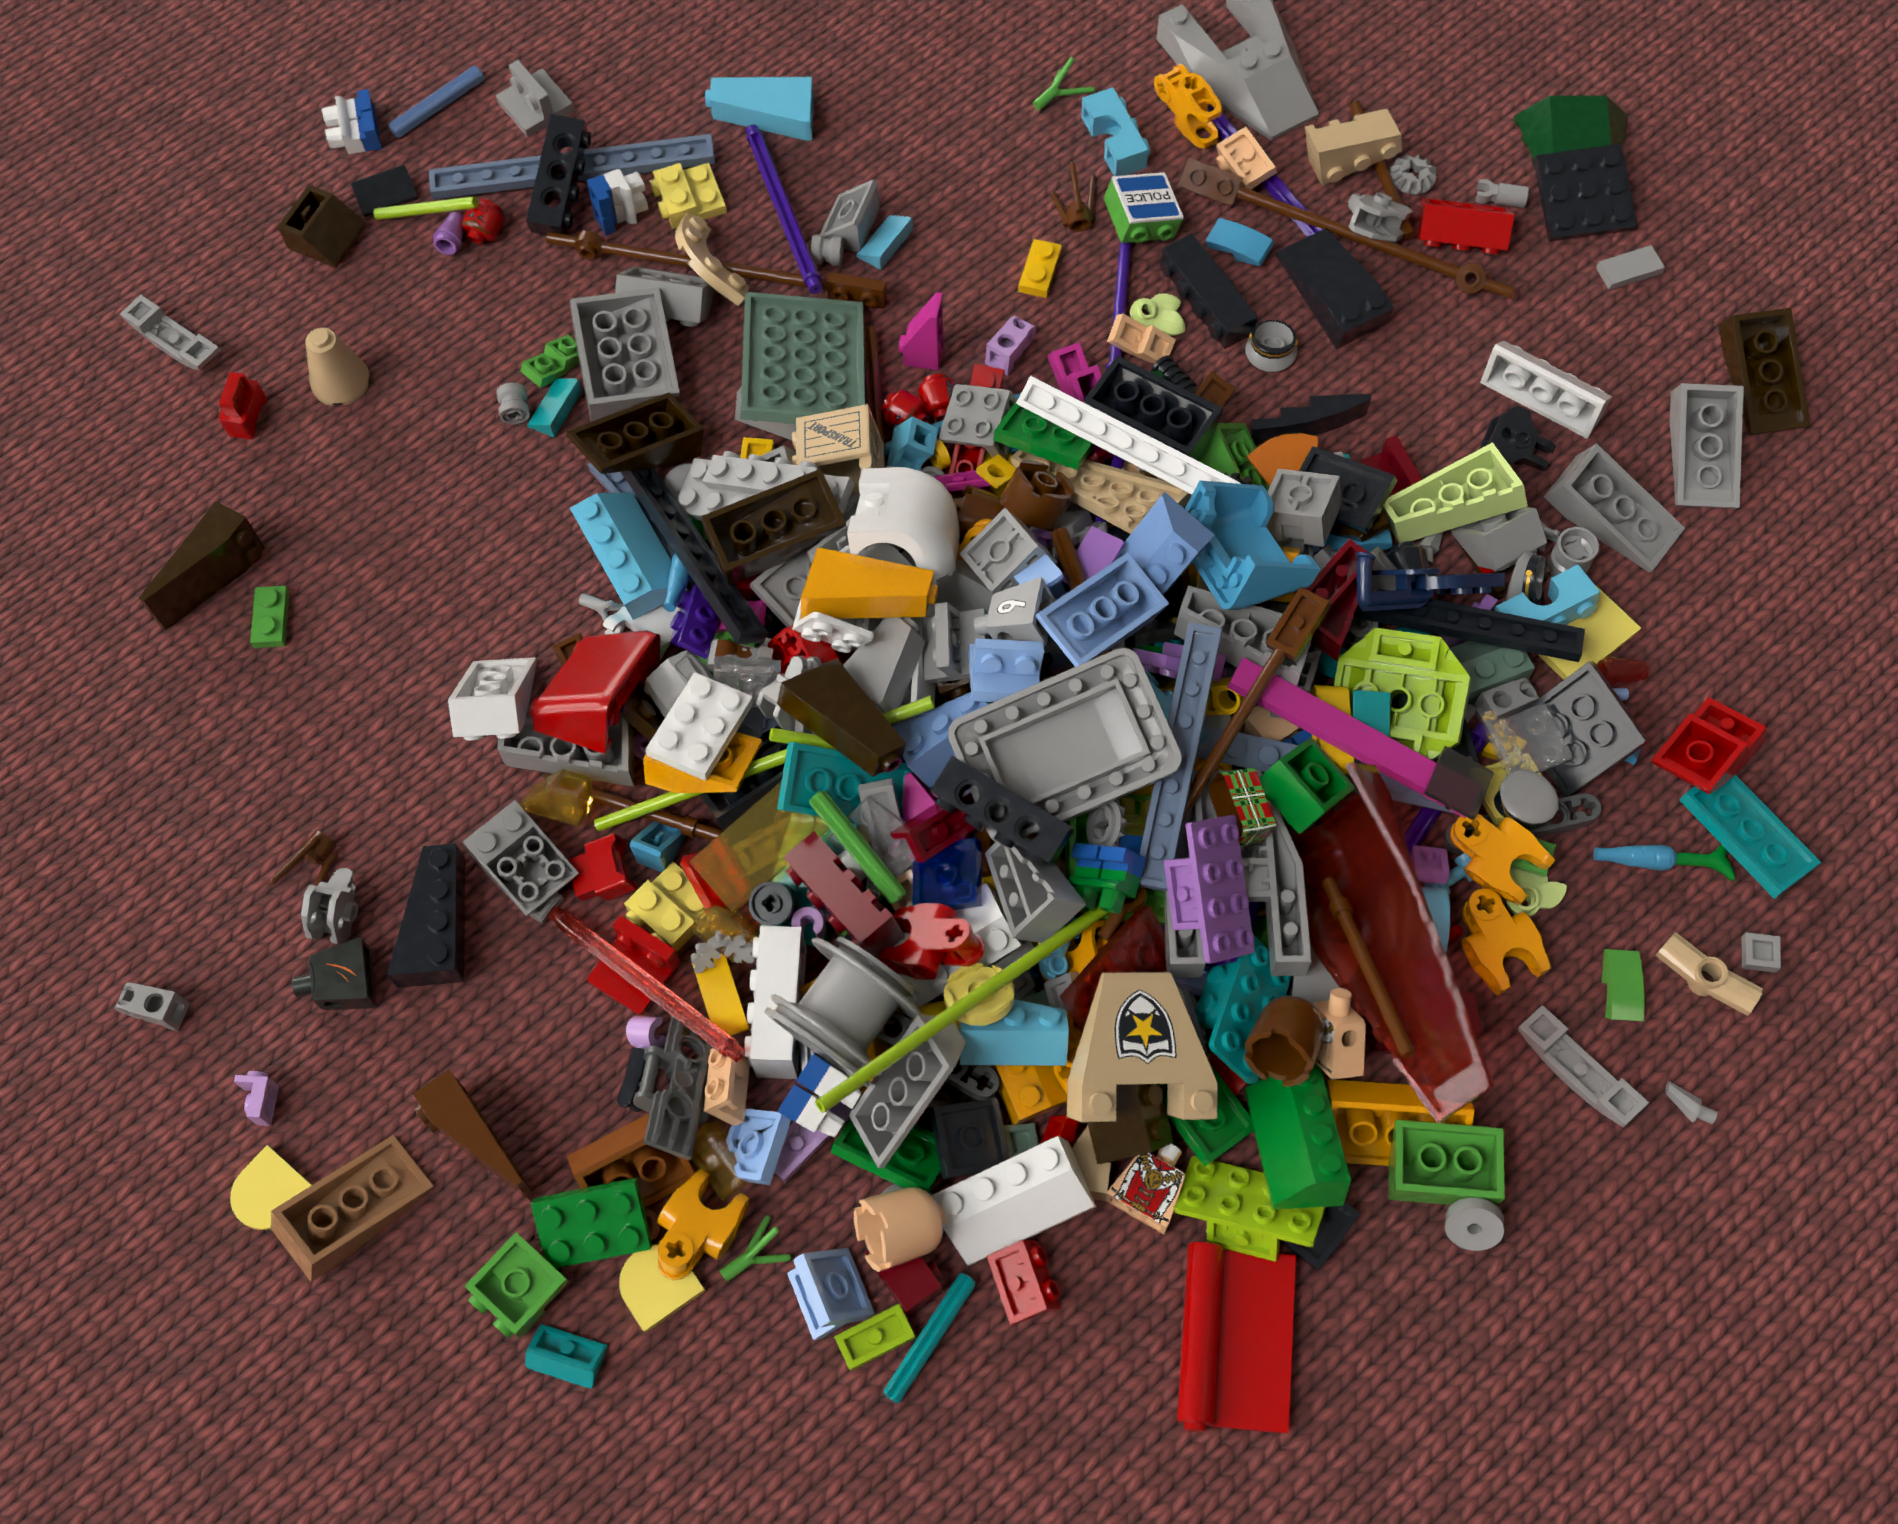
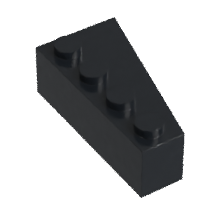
M456 843L423 846L387 973V976L397 988L464 982L465 857Z

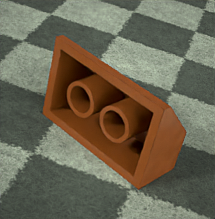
M650 1113L567 1156L572 1173L581 1189L637 1178L644 1208L674 1193L695 1172L689 1160L644 1143Z

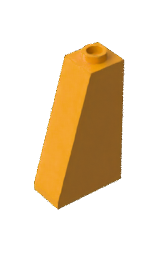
M817 547L801 595V618L806 617L812 612H819L836 619L926 617L929 604L935 605L939 586L933 584L934 570Z

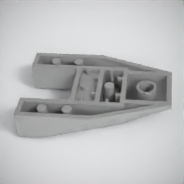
M1226 0V7L1251 38L1222 52L1183 5L1159 15L1157 40L1177 65H1184L1189 73H1196L1203 77L1221 102L1222 109L1272 141L1318 118L1319 112L1296 47L1273 0Z
M1256 770L1260 778L1262 776L1261 770ZM1194 771L1192 781L1197 775L1198 771ZM1215 771L1183 821L1176 859L1190 857L1186 823L1217 818L1209 796V784L1218 773L1227 771ZM1267 799L1277 826L1264 841L1240 847L1244 865L1246 893L1249 902L1265 901L1271 976H1304L1311 964L1303 863L1279 810ZM1164 891L1167 972L1171 973L1173 978L1202 977L1206 963L1204 961L1200 929L1173 930L1168 892Z

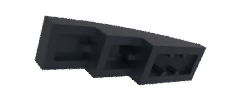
M1371 394L1310 396L1306 407H1281L1278 418L1251 419L1249 433L1254 444L1261 445L1271 438L1284 434L1302 433L1315 436L1366 416L1371 401Z

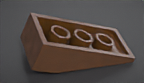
M449 1069L413 1093L419 1103L414 1109L423 1123L427 1124L433 1133L439 1130L449 1141L529 1201L536 1198L465 1087Z

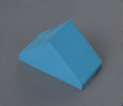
M652 822L631 840L630 847L637 863L663 872L674 861L686 835L681 834L678 829Z

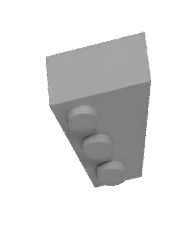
M995 842L985 852V856L1012 937L1042 943L1058 932L1086 903L1055 863L1051 867L1044 862L1042 867H1039L1024 858L1023 856L1026 851L1015 844L1012 849H1009Z

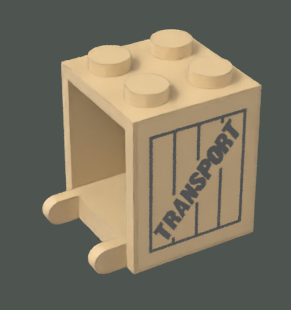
M868 404L796 418V431L792 432V441L796 455L792 456V464L800 466L802 461H810L816 464L819 469L821 468L825 475L850 478L855 484L850 498L859 491V479L862 469L885 468L884 443Z

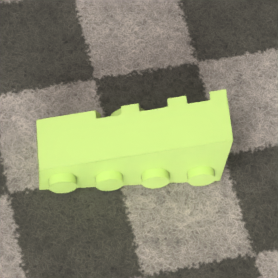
M1492 442L1390 496L1382 510L1390 524V530L1398 542L1401 543L1528 507L1524 484Z

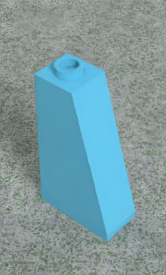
M812 77L711 78L710 90L705 91L706 107H711L713 119L746 127L755 124L759 130L812 141L814 108Z

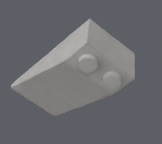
M1681 383L1671 391L1670 436L1675 506L1740 508L1744 386Z
M1598 444L1578 454L1544 496L1565 518L1577 526L1591 531L1597 539L1648 572L1654 570L1685 529Z

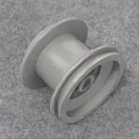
M838 937L835 941L839 946L838 948L823 939L813 938V945L830 961L799 1003L788 1002L774 994L771 995V1000L777 1005L776 1008L773 1010L767 1007L764 1013L806 1047L850 1077L871 1062L866 1051L896 1009L914 1019L918 1014L922 1015V1013L906 998L907 996L913 998L916 995V991L904 979L874 956L843 937ZM869 1081L863 1086L869 1088L872 1083Z

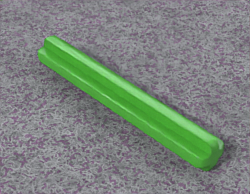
M821 791L816 793L809 801L813 809L890 904L899 902L906 895V890L827 792Z

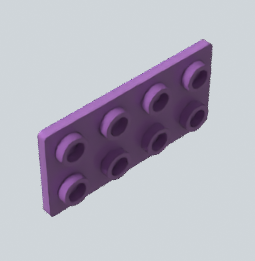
M1229 815L1186 823L1190 857L1164 860L1173 930L1200 929L1205 963H1215L1254 953V936L1251 929L1249 901L1246 893L1240 843L1238 841L1239 830L1236 816Z

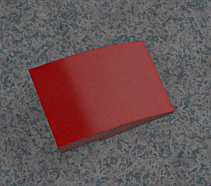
M1708 697L1694 715L1691 713L1687 715L1651 759V763L1700 790L1712 794L1728 782L1766 741L1767 727Z

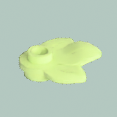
M1157 294L1151 300L1140 298L1131 306V318L1145 327L1155 326L1170 336L1181 335L1186 331L1182 317L1175 312L1179 308L1181 301L1173 295ZM1142 308L1146 309L1150 315H1145L1142 312Z
M1510 867L1512 880L1528 895L1525 898L1528 906L1516 905L1506 900L1507 906L1513 914L1525 912L1531 917L1539 909L1554 908L1564 898L1567 889L1565 884L1548 882L1547 876L1542 877Z

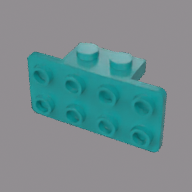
M1255 936L1253 941L1254 953L1240 956L1236 962L1211 967L1201 997L1197 1003V1010L1195 1011L1198 1023L1204 1030L1213 1029L1209 1040L1210 1050L1247 1084L1256 1083L1259 1076L1249 1068L1244 1060L1246 1053L1245 1042L1263 1008L1274 998L1286 996L1292 977L1271 976L1269 949Z

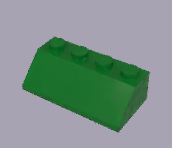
M1314 1064L1308 1079L1299 1085L1283 1086V1081L1268 1077L1266 1081L1260 1079L1246 1087V1100L1272 1210L1343 1206L1351 1179L1321 1068Z

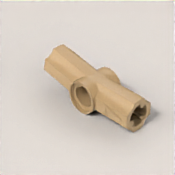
M1676 932L1655 955L1686 979L1693 993L1699 996H1711L1746 1016L1752 1012L1762 995L1763 988L1729 971L1722 960L1716 957H1707ZM1701 971L1709 973L1714 981H1707L1702 976Z

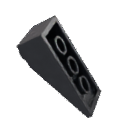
M1327 228L1276 252L1275 255L1335 349L1386 325L1394 310V306L1378 282Z

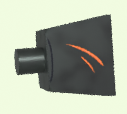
M362 937L312 954L309 957L310 974L292 978L294 995L300 997L312 994L313 1002L322 1010L376 1008L371 951Z

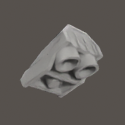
M688 650L666 659L646 678L644 691L651 696L664 717L667 716L694 672L718 682L698 656Z

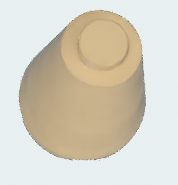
M317 328L311 331L306 337L305 343L310 387L314 396L320 402L333 406L332 403H342L344 406L356 402L366 393L369 386L368 379L370 375L366 364L332 330Z

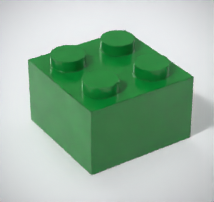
M1312 737L1280 758L1259 778L1266 799L1273 803L1284 816L1286 822L1299 834L1328 813L1356 788Z

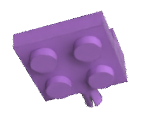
M1164 642L1162 654L1137 648L1133 649L1141 663H1143L1145 671L1177 678L1183 645ZM1218 654L1213 677L1215 681L1220 682L1221 678L1227 677L1228 671L1224 667L1226 655Z

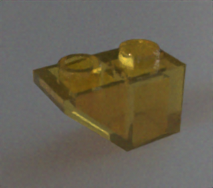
M561 769L534 784L519 805L524 811L579 827L593 807L592 777Z
M716 905L704 910L697 919L698 924L692 929L705 942L714 937L717 930H720L722 934L731 935V937L744 935L746 943L751 942L752 944L754 937H759L760 935L739 912ZM724 946L718 947L720 949L721 954L724 955ZM734 952L732 953L731 956L726 957V958H728V959L731 960V961H734V958H733Z

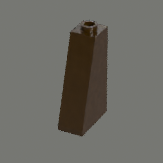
M837 658L781 682L777 699L779 707L869 775L874 777L883 772H892L901 764L906 743Z

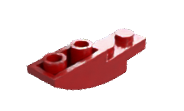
M974 364L970 386L1001 389L1005 370ZM955 444L949 474L976 470L978 466L984 463L987 450L984 447Z

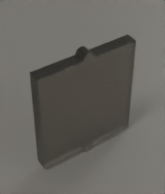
M1444 746L1423 794L1444 804L1447 810L1453 809L1474 820L1494 772L1474 762L1471 756L1465 757Z

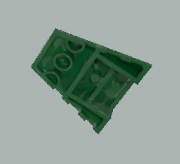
M1548 96L1515 114L1513 120L1516 127L1519 126L1521 129L1522 141L1525 147L1528 146L1532 155L1531 162L1534 166L1533 159L1536 155L1614 144H1622L1623 146L1628 115L1608 96Z

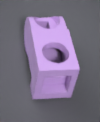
M1012 316L987 343L985 364L990 367L1004 369L1005 375L1008 376L1014 368L1015 361L1031 344L1036 333V326L1017 316Z

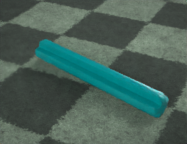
M964 1273L958 1275L884 1388V1395L894 1403L898 1404L901 1402L975 1288V1281Z

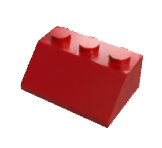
M1422 197L1417 236L1419 240H1424L1423 245L1441 247V242L1453 244L1452 248L1469 251L1471 246L1482 247V252L1499 254L1500 249L1508 250L1515 214L1507 207Z

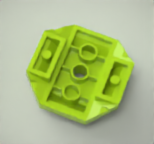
M1374 628L1365 635V638L1339 657L1334 686L1348 687L1351 717H1353L1354 690L1391 693L1390 738L1432 761L1460 744L1472 678L1442 637ZM1400 693L1407 694V704L1403 708L1394 709L1392 706L1393 698Z

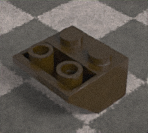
M308 184L277 228L288 249L337 268L367 225L334 194Z

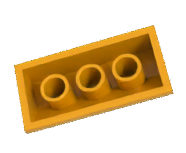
M1327 1079L1326 1090L1346 1163L1389 1166L1395 1120L1472 1126L1474 1107L1469 1091L1466 1088Z

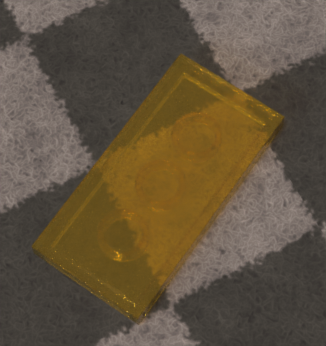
M781 782L689 861L733 913L749 900L756 886L763 882L771 881L788 866L783 856L813 831L821 838L830 830L819 816L778 810Z

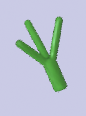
M1070 57L1063 69L1058 71L1052 85L1033 101V106L1038 111L1043 109L1056 96L1092 93L1095 91L1094 87L1058 89L1075 60L1074 57Z
M769 1215L764 1217L746 1251L720 1270L721 1275L727 1282L750 1265L791 1260L790 1254L756 1256L779 1233V1228L774 1227L762 1238L771 1221Z

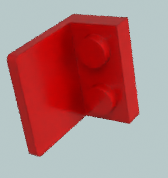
M619 915L612 925L617 938L590 973L587 981L593 987L641 1016L677 968L680 960L674 948Z

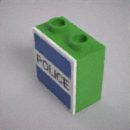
M1165 172L1112 176L1103 198L1121 243L1174 239L1184 218Z

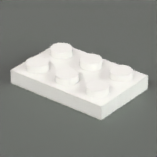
M694 672L646 747L647 756L706 781L754 704L753 696Z

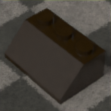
M1160 1084L1116 1085V1121L1087 1122L1097 1164L1151 1153L1174 1143Z

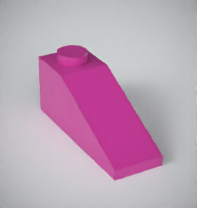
M935 293L908 324L906 335H901L899 353H903V363L905 366L939 370L944 350L942 293Z

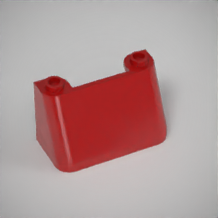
M646 630L586 636L582 641L579 640L575 645L572 655L541 696L533 700L530 707V715L533 716V731L605 754L612 745V739L608 738V730L610 726H617L619 723L620 708L639 681L645 683L646 678L660 666V635Z

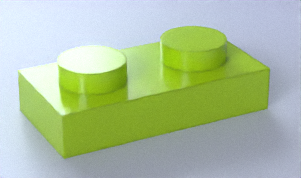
M900 1304L834 1336L850 1372L916 1339Z

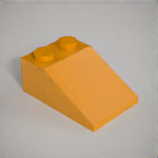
M736 732L706 781L648 757L646 754L643 758L645 784L673 793L737 792L762 745V739Z
M987 1065L999 1077L997 1090L1013 1125L1021 1124L1067 1104V1094L1056 1078L1054 1065Z

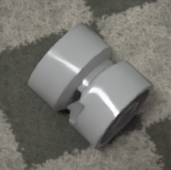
M1571 527L1564 530L1548 558V564L1551 567L1550 574L1554 577L1576 565H1579L1587 574L1599 550L1596 536L1591 531L1582 527Z

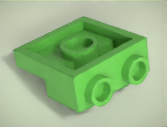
M515 1232L464 1287L473 1294L468 1301L478 1311L484 1314L489 1310L498 1318L493 1325L507 1338L514 1333L521 1339L545 1313L543 1309L569 1281Z

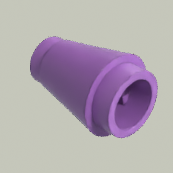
M451 212L434 233V247L440 253L452 255L461 248L464 231L461 224L464 218L462 214Z

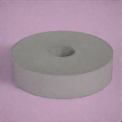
M1464 1198L1454 1202L1448 1208L1445 1216V1231L1448 1238L1461 1248L1473 1251L1490 1249L1503 1238L1504 1216L1501 1210L1488 1200Z

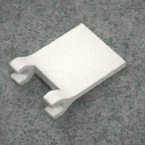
M664 604L633 620L626 607L623 606L617 613L610 615L604 621L603 626L607 628L604 634L622 633L625 626L634 632L648 630L657 633L661 638V660L666 649L671 644L670 639L673 633V629L670 628L671 621L677 611H680V608L676 607L675 611L669 612L664 609Z

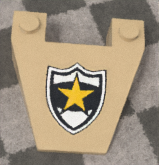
M1171 973L1101 974L1067 1080V1117L1080 1122L1116 1121V1085L1167 1084V1115L1183 1120L1217 1119V1081Z

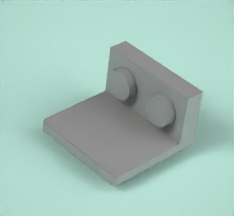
M956 384L939 439L946 443L984 447L991 457L999 454L1006 460L1010 447L993 440L994 430L1017 399L1010 390Z

